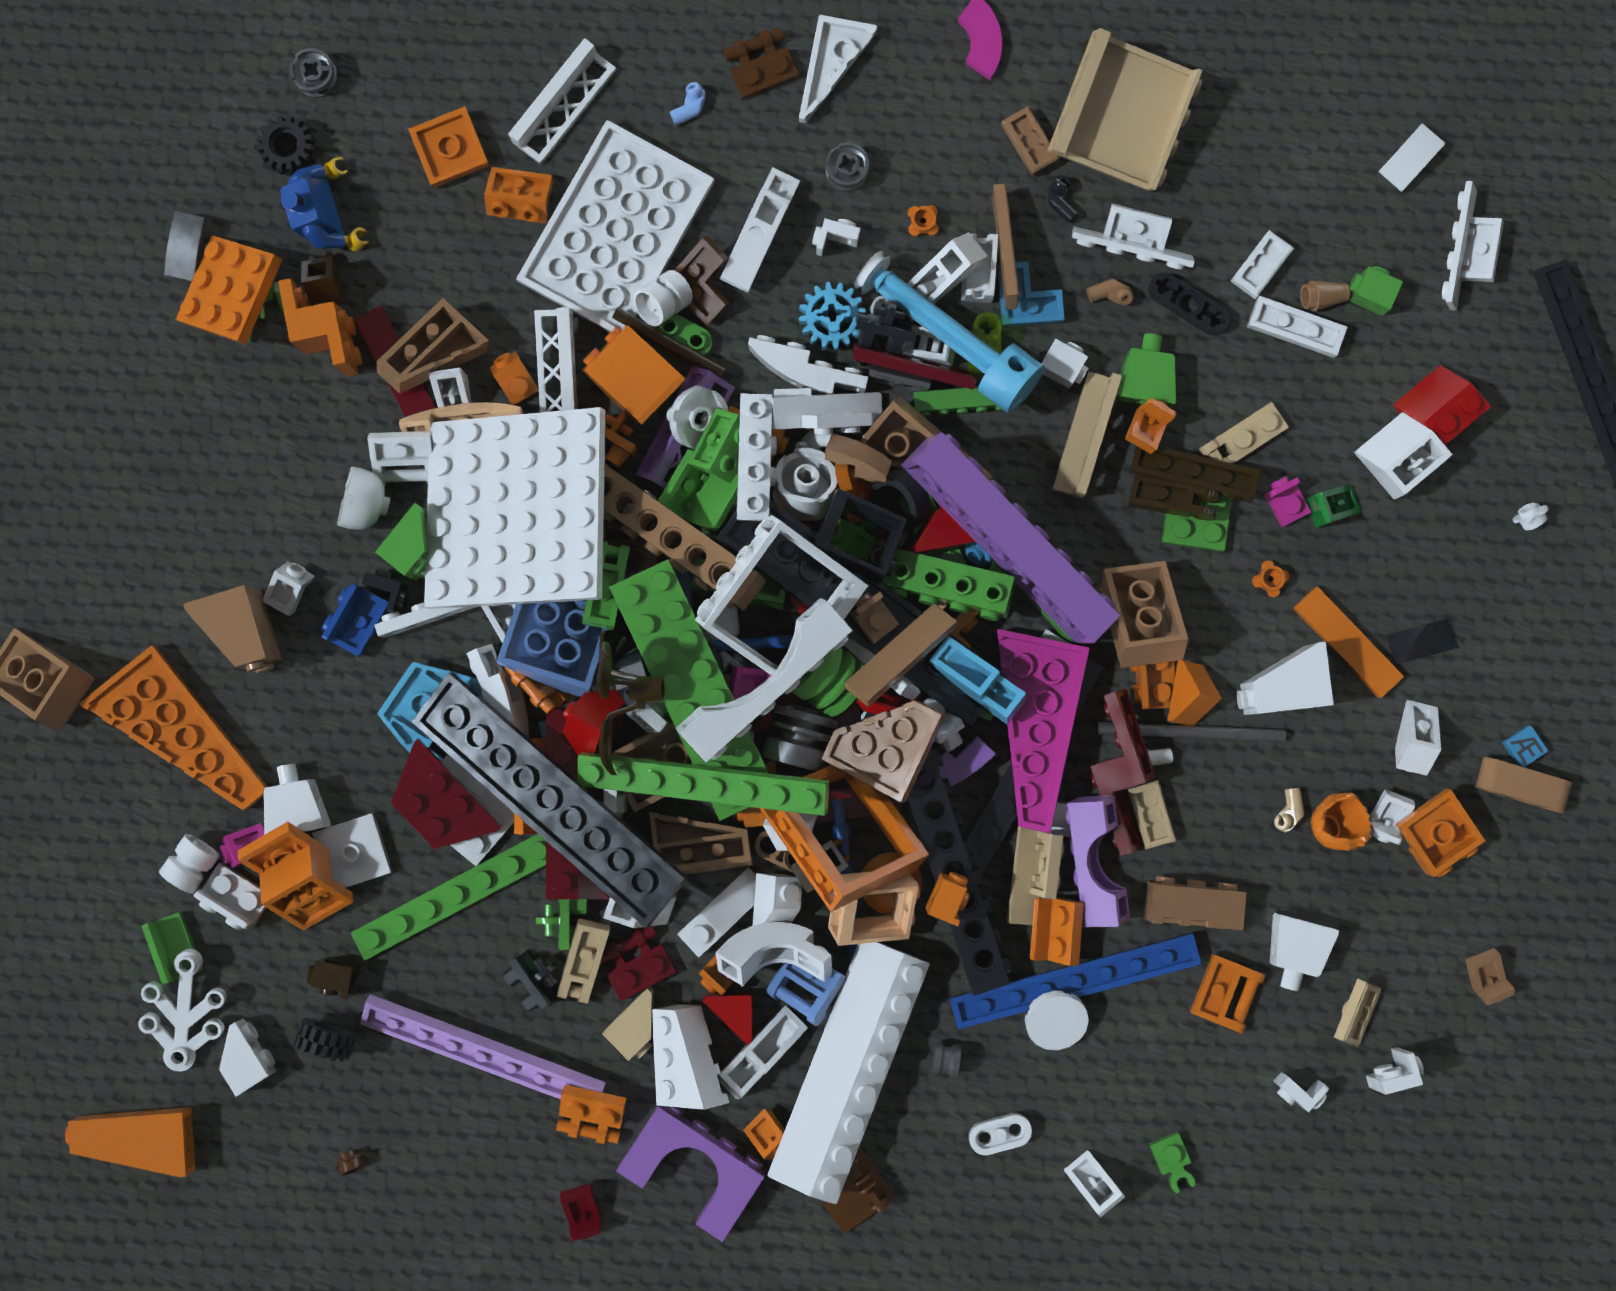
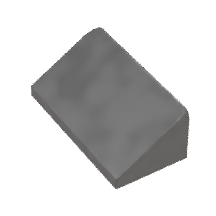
M871 364L868 379L871 382L914 392L929 391L931 379L874 364Z

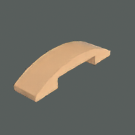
M488 402L464 403L434 408L407 416L399 420L401 432L430 431L431 422L519 415L523 413L521 407L510 404Z

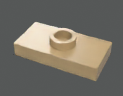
M1156 780L1128 788V796L1144 849L1176 841L1159 781Z
M1357 979L1349 1000L1343 1006L1342 1018L1334 1038L1356 1047L1360 1045L1381 993V988Z

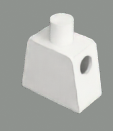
M296 763L278 766L277 772L280 785L264 788V835L287 821L303 832L331 827L329 816L315 780L299 781Z
M1274 913L1270 964L1284 968L1280 986L1299 991L1303 974L1319 977L1338 937L1339 930Z

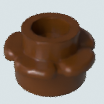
M353 1149L338 1156L340 1162L334 1165L335 1168H339L341 1176H346L366 1167L363 1160L365 1155L364 1153L358 1154L357 1149Z

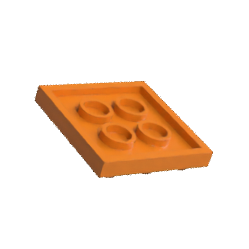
M211 235L175 320L246 345L283 259L275 254Z

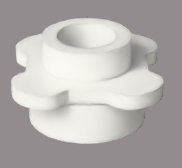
M1539 503L1526 504L1518 510L1519 514L1512 521L1514 523L1520 522L1524 530L1535 529L1547 520L1545 513L1549 508L1547 505L1540 506Z

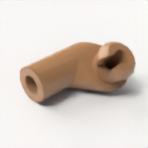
M1109 279L1086 288L1091 303L1108 298L1119 305L1126 306L1134 298L1131 288L1115 279Z

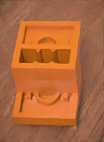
M292 279L278 281L290 343L304 354L330 350L333 366L347 377L359 375L358 365H362V357L358 346L354 347L352 335H356V326L352 316L348 317L346 311L342 310L334 301L311 306L306 292Z
M288 821L237 851L238 861L259 874L261 905L303 931L353 903L352 892L332 879L329 849Z

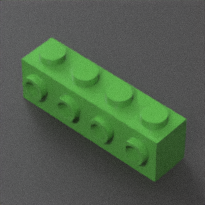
M896 548L893 555L897 559L895 568L890 576L886 575L884 577L883 584L902 598L907 599V595L919 597V602L930 606L933 604L937 605L938 602L950 605V610L967 614L968 610L980 612V617L991 621H998L999 617L1007 619L1016 586L1014 576Z

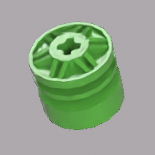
M841 648L835 651L831 649L823 657L824 662L813 672L807 671L800 679L799 685L792 691L800 699L808 700L810 706L818 709L819 712L827 717L839 715L856 699L852 693L845 689V682L865 665L859 658L854 657L852 653Z

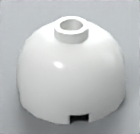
M351 467L345 486L344 498L341 502L337 526L353 530L367 529L377 522L380 515L386 516L390 498L385 497V486L375 473L363 468Z

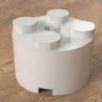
M814 448L796 449L794 453L783 456L776 467V483L773 488L774 501L789 514L801 521L821 520L829 500L837 488L838 481L835 467L830 461L824 460V452Z

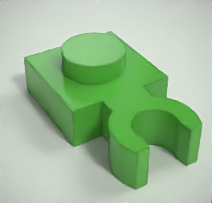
M1177 1131L1148 1143L1162 1175L1171 1173L1169 1184L1176 1194L1180 1192L1177 1186V1181L1180 1178H1187L1191 1187L1195 1186L1193 1176L1187 1170H1184L1183 1167L1190 1164L1191 1160Z

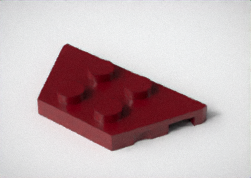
M419 738L414 741L391 800L393 807L433 849L498 831L502 826Z

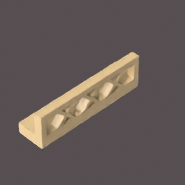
M1088 371L1054 480L1053 491L1079 499L1086 495L1122 375L1112 373L1110 377Z

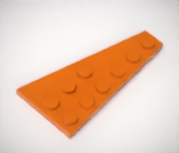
M151 645L79 703L86 710L92 711L111 726L120 729L129 735L131 739L167 762L182 769L184 773L210 787L212 791L240 809L247 810L264 796V788L268 786L156 646Z

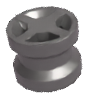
M935 1042L932 1074L939 1075L941 1072H946L952 1077H958L961 1045L954 1044L952 1047H945L942 1043Z

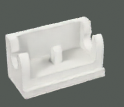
M971 234L988 257L962 280L961 301L992 303L995 291L998 234H989L987 238H978L977 234Z

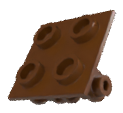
M859 1145L837 1204L823 1200L820 1201L841 1231L846 1234L876 1211L878 1214L883 1212L888 1207L887 1203L896 1197Z

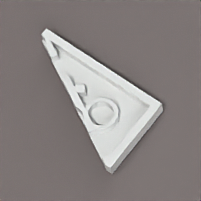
M819 15L799 122L807 123L876 35L877 25Z

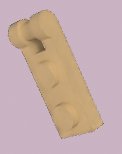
M1270 402L1202 446L1199 450L1204 457L1207 455L1208 458L1234 464L1289 427L1274 404ZM1222 445H1224V447L1230 454L1225 458H1223V456L1217 449Z
M579 918L556 997L566 999L569 996L578 998V1002L588 1003L609 935L610 925ZM571 981L582 983V985L571 984Z

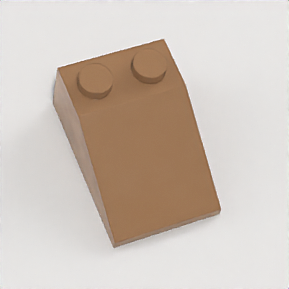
M14 628L0 649V696L33 720L62 731L95 680V677Z

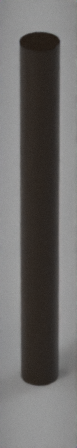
M618 307L612 316L614 320L623 325H628L639 334L698 367L709 370L722 378L726 367Z

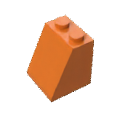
M617 325L604 338L608 343L600 351L594 348L583 359L586 365L582 371L635 423L643 424L683 383L685 378L632 328L625 325L621 329Z

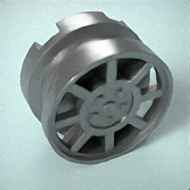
M307 48L295 55L296 58L293 63H290V76L300 91L312 98H322L329 95L337 85L338 72L328 55L316 48Z
M845 142L830 150L826 158V176L834 188L849 192L860 188L865 183L868 177L869 159L863 148L857 144Z

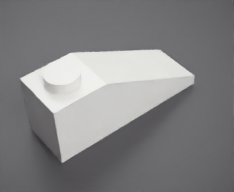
M968 232L952 239L907 284L935 304L971 274L988 255Z
M748 867L677 934L698 957L708 950L754 906L756 875Z

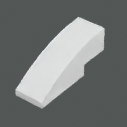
M784 1006L753 1037L752 1041L748 1045L746 1044L720 1071L721 1074L717 1075L718 1081L736 1099L742 1098L808 1027L787 1006Z

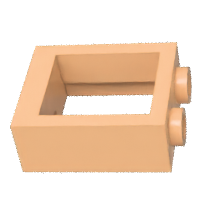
M870 872L841 875L849 883ZM908 874L867 894L896 892L892 915L855 918L858 899L830 912L828 929L838 946L909 939L911 926L915 924L914 909L916 900L920 897L919 884L912 875Z

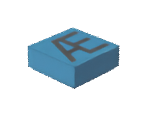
M1531 725L1525 726L1501 742L1516 765L1526 767L1548 752Z

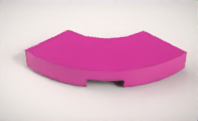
M971 0L958 19V23L966 30L970 39V53L965 64L991 81L998 68L1002 52L1001 29L993 10L984 0Z

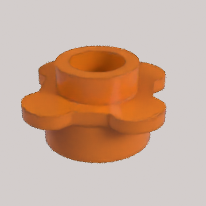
M912 206L909 208L908 216L911 219V225L908 231L910 235L914 237L919 234L934 236L938 233L939 227L936 224L938 210L935 206ZM924 218L926 219V223L923 224L920 222V220Z
M1270 560L1264 561L1261 564L1262 569L1259 574L1252 578V584L1255 588L1265 590L1269 597H1276L1280 594V588L1289 580V573L1278 566H1274V563ZM1269 576L1273 577L1272 582L1268 581Z

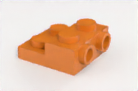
M1447 788L1395 824L1410 847L1408 849L1425 874L1432 877H1440L1452 870L1454 863L1461 858L1465 859L1474 855L1479 849L1478 846L1485 842V839L1452 790Z

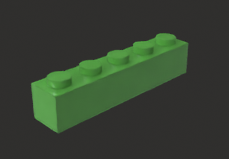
M974 387V390L961 388L913 392V407L924 417L930 416V413H938L939 416H945L953 411H957V414H967L969 410L983 413L991 408H996V411H1004L980 393L978 387Z

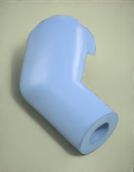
M692 82L688 84L685 90L687 95L684 105L669 111L675 126L697 117L701 113L706 96L705 90L699 83Z

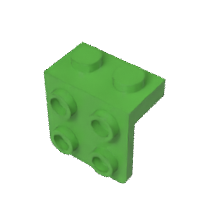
M687 449L659 497L658 502L686 522L699 527L703 526L715 532L726 521L727 515L737 499L738 474L736 473L731 483H727L713 474L696 469L688 464L694 451Z

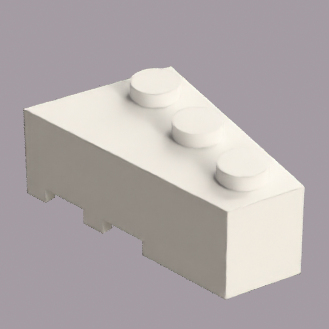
M677 1004L652 1009L657 1105L704 1110L728 1104L727 1093L722 1094L717 1077L718 1074H721L718 1064H713L708 1047L712 1042L701 1005Z

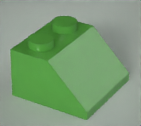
M416 503L413 504L375 552L401 574L415 581H418L420 577L425 579V567L428 564L426 556L429 553L427 510Z

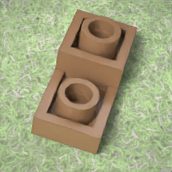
M832 434L825 449L824 460L833 461L838 465H854V477L864 478L869 482H886L892 461L874 448L854 439Z

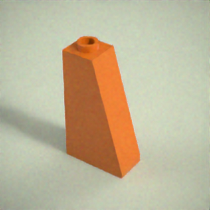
M192 1107L78 1116L68 1121V1126L65 1130V1141L69 1145L70 1154L176 1177H186L195 1171Z

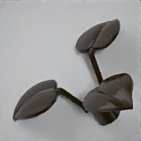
M603 630L600 634L598 693L601 698L607 699L609 698L610 683L629 686V698L635 699L637 702L607 713L606 719L602 720L599 739L601 762L611 775H617L613 768L611 753L614 718L636 709H645L646 703H663L665 681L663 676H637L613 670L612 660L614 652L622 637L612 630Z

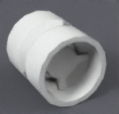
M668 270L653 282L639 289L634 294L633 300L639 316L647 324L659 326L671 318L674 313L677 314L691 304L693 297L692 290L686 279L680 273Z
M185 834L175 849L177 856H169L160 868L159 873L175 887L192 894L204 880L201 871L207 872L211 869L220 855L199 838Z

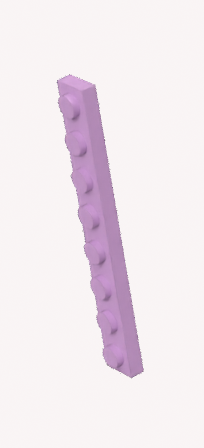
M371 994L365 1002L360 1023L363 1026L561 1099L564 1085L603 1093L606 1082Z

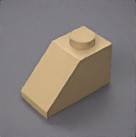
M651 986L642 992L602 1033L628 1061L634 1055L638 1059L641 1058L652 1046L649 1040L653 1036L652 1009H654V989Z

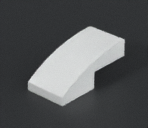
M1422 123L1378 172L1402 192L1444 146L1445 142Z

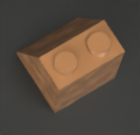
M242 585L183 604L185 611L235 667L246 669L247 672L256 671V673H263L274 669V663L282 661L268 610L263 602L262 590Z

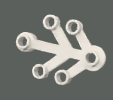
M194 949L183 950L174 961L175 970L179 973L177 1008L163 993V987L160 983L155 981L149 982L141 990L142 999L148 1003H154L175 1027V1033L173 1038L160 1024V1017L154 1012H148L140 1018L138 1022L139 1029L143 1033H151L165 1049L163 1060L166 1066L173 1071L179 1072L185 1071L193 1065L197 1049L208 1040L217 1039L224 1031L223 1022L220 1019L212 1018L204 1024L201 1032L188 1040L189 1027L210 1010L220 1008L227 999L226 992L216 987L206 994L204 1000L191 1009L193 975L203 964L201 954ZM182 960L190 961L191 969H185L182 966ZM149 987L156 990V997L148 994L147 989ZM211 994H218L221 1002H213ZM145 1019H152L154 1027H148L145 1024ZM210 1024L216 1025L218 1033H211L208 1026ZM180 1052L183 1055L184 1060H176L174 1057V1053Z

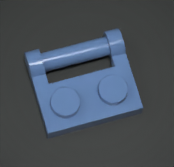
M783 963L769 984L767 994L775 1000L781 999L807 1016L808 1022L818 1026L825 1019L826 1010L847 977L832 968V975L823 982L796 965ZM789 979L817 996L813 1005L786 988Z

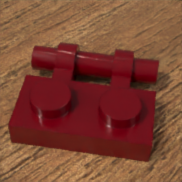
M653 926L642 930L638 928L631 932V936L617 943L613 941L607 944L606 949L603 951L600 961L601 965L610 960H613L616 968L607 972L606 975L620 1001L677 972L663 943L651 949L648 940L658 936ZM638 947L642 954L626 962L623 954Z

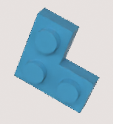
M1029 261L1015 262L1019 288L1018 307L1012 310H1005L1000 264H997L1002 327L1064 322L1062 289L1031 292Z

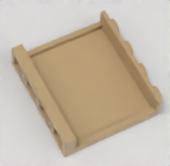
M1099 28L1091 34L1047 151L1143 190L1154 191L1157 186L1160 187L1166 178L1167 169L1164 168L1168 158L1174 155L1178 147L1179 140L1176 137L1180 127L1183 128L1189 119L1190 110L1188 106L1191 98H1195L1201 88L1202 80L1199 78L1202 70H1191L1115 39L1110 36L1111 32Z

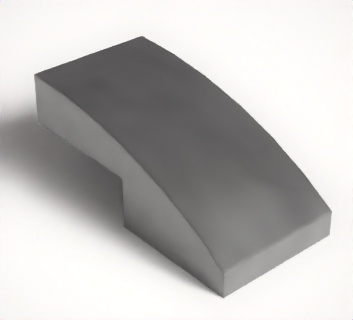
M178 211L174 212L167 244L165 276L192 282V278L203 256L200 250L208 225V221L204 217Z

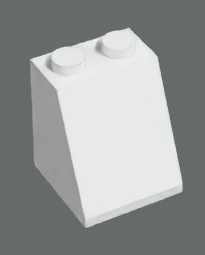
M1326 642L1303 646L1240 684L1241 690L1237 691L1239 709H1243L1244 715L1334 705Z

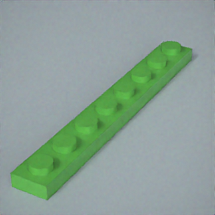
M582 752L578 755V781L584 787L825 816L828 813V780L612 755V763L617 775H611L603 766L600 754Z
M536 834L351 932L364 961L545 866L546 840L539 834Z

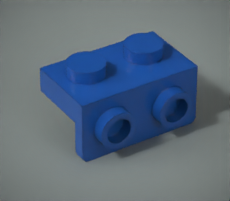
M352 583L350 587H345L338 598L340 605L336 612L330 614L325 620L322 630H324L322 638L333 642L358 657H362L376 633L374 624L382 622L381 617L387 613L388 601Z

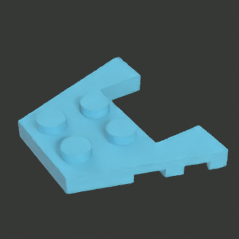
M413 661L377 714L409 754L414 741L418 738L429 748L433 740L414 725L412 720L448 673H455L483 698L482 688L477 678ZM431 750L441 762L444 760V757Z

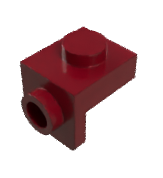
M591 1184L560 1192V1202L569 1223L571 1241L587 1239L602 1232L601 1211Z

